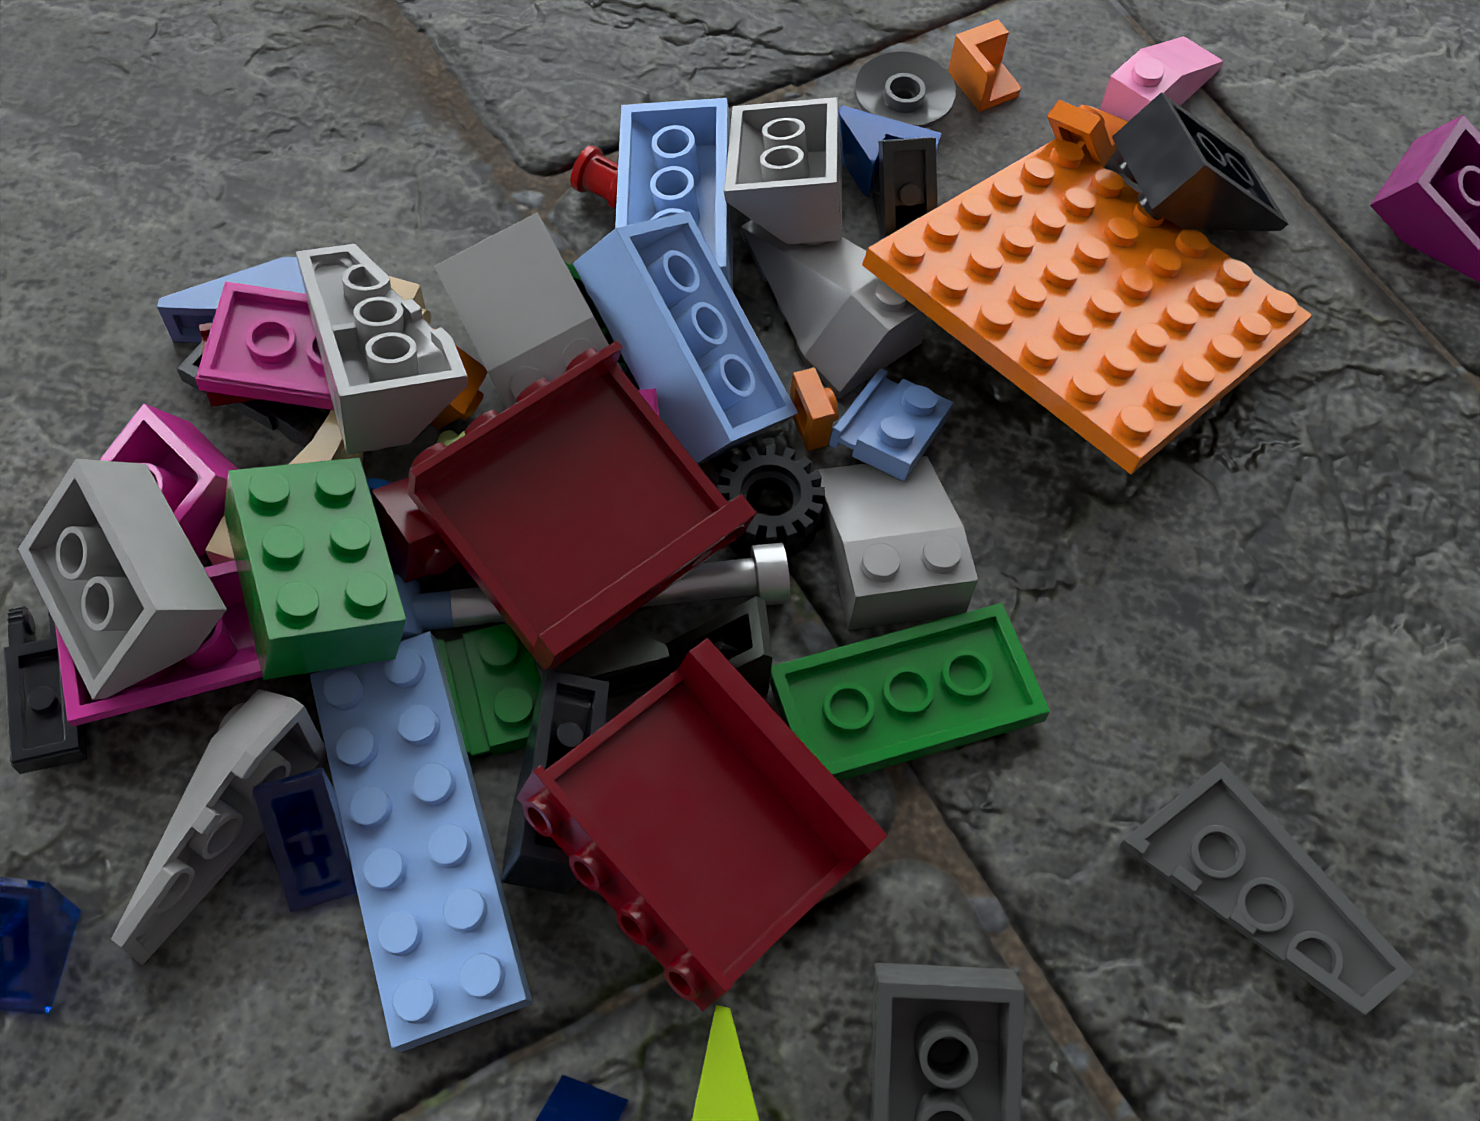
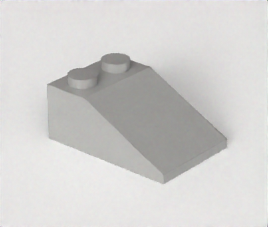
M538 212L434 266L507 408L517 403L516 399L519 394L533 382L542 378L551 382L565 373L569 363L583 351L595 348L599 352L609 345Z
M927 456L920 458L905 482L867 463L819 469L822 476L821 487H825L822 517L848 630L954 616L967 612L978 583L976 569L964 526Z

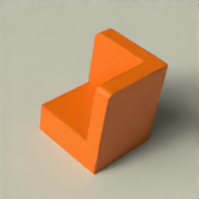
M999 19L956 34L948 72L979 112L1017 98L1021 90L1020 84L1002 64L1009 31Z

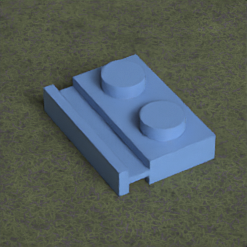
M880 368L833 428L829 445L837 449L841 443L854 450L852 457L905 482L947 421L954 402L935 394L929 388L916 385L905 379H902L899 384L886 378L888 371Z

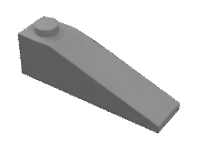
M753 220L741 226V235L762 279L769 283L777 300V310L783 322H788L796 339V349L802 362L809 369L815 367L820 380L827 387L831 388L838 398H841L871 378L880 368L884 369L922 343L928 316L862 266L866 250L843 237L839 241H828L815 246L804 243L786 244Z
M356 244L296 251L297 263L335 416L347 455L410 444L468 386L467 374L453 338L442 327L434 330L423 319L422 308L412 298L404 301L391 288L390 277Z
M258 689L246 703L234 706L223 718L219 731L211 739L111 938L112 941L142 966L328 760L325 745L304 705L294 698Z

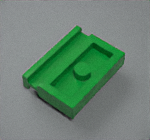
M508 623L462 634L463 638L445 642L444 639L437 640L469 762L473 761L472 757L488 753L494 756L525 748L541 683L534 657Z

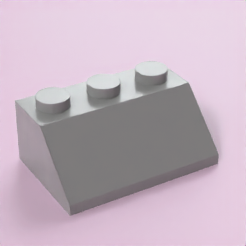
M838 97L733 106L724 185L725 201L786 244L804 243L815 246L828 241L842 240V142Z
M75 459L18 548L93 700L106 699L194 654L227 610L147 464Z

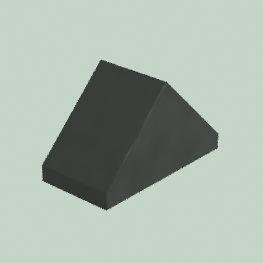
M756 596L665 644L670 656V674L677 670L690 650L708 638L759 695H768L773 654L765 599Z

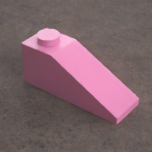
M1184 36L1142 48L1110 76L1100 110L1129 122L1161 92L1181 106L1221 69L1224 61Z

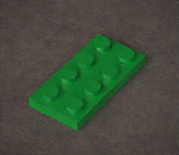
M1003 603L772 665L770 686L782 720L838 781L1044 722L1050 713V709Z

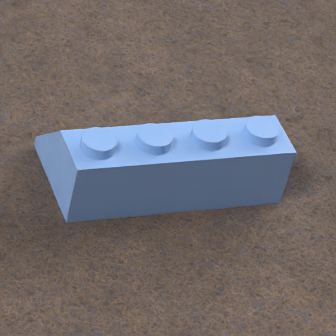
M727 98L621 105L615 228L690 211L733 291V206L725 201L724 196L731 127Z
M690 211L617 227L573 263L585 285L588 295L593 300L606 324L613 341L618 340L622 345L621 354L640 390L656 388L660 419L698 465L726 453L798 414Z

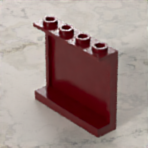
M618 340L599 352L595 348L583 351L569 363L565 373L551 382H548L545 378L533 382L519 394L516 399L517 403L498 414L495 410L483 413L470 423L465 430L464 436L450 445L445 446L443 443H437L430 446L415 458L412 463L413 468L409 471V497L544 671L546 668L552 670L557 668L741 537L757 514L742 494L727 502L619 368L617 363L623 347Z
M708 638L689 651L677 670L545 770L541 765L534 769L517 796V799L523 804V812L530 825L539 834L551 837L569 857V865L576 878L586 888L598 891L615 910L617 922L625 935L634 943L641 946L645 945L664 967V975L671 988L683 999L693 1001L702 1012L725 994L747 969L855 865L870 854L888 836Z

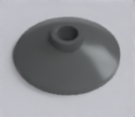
M892 51L871 58L859 69L855 78L854 94L862 111L927 128L939 123L950 113L955 102L956 86L947 69L936 60L920 53Z

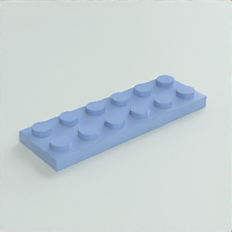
M429 631L401 641L396 659L323 670L310 674L391 1048L403 1052L533 1004L436 638Z

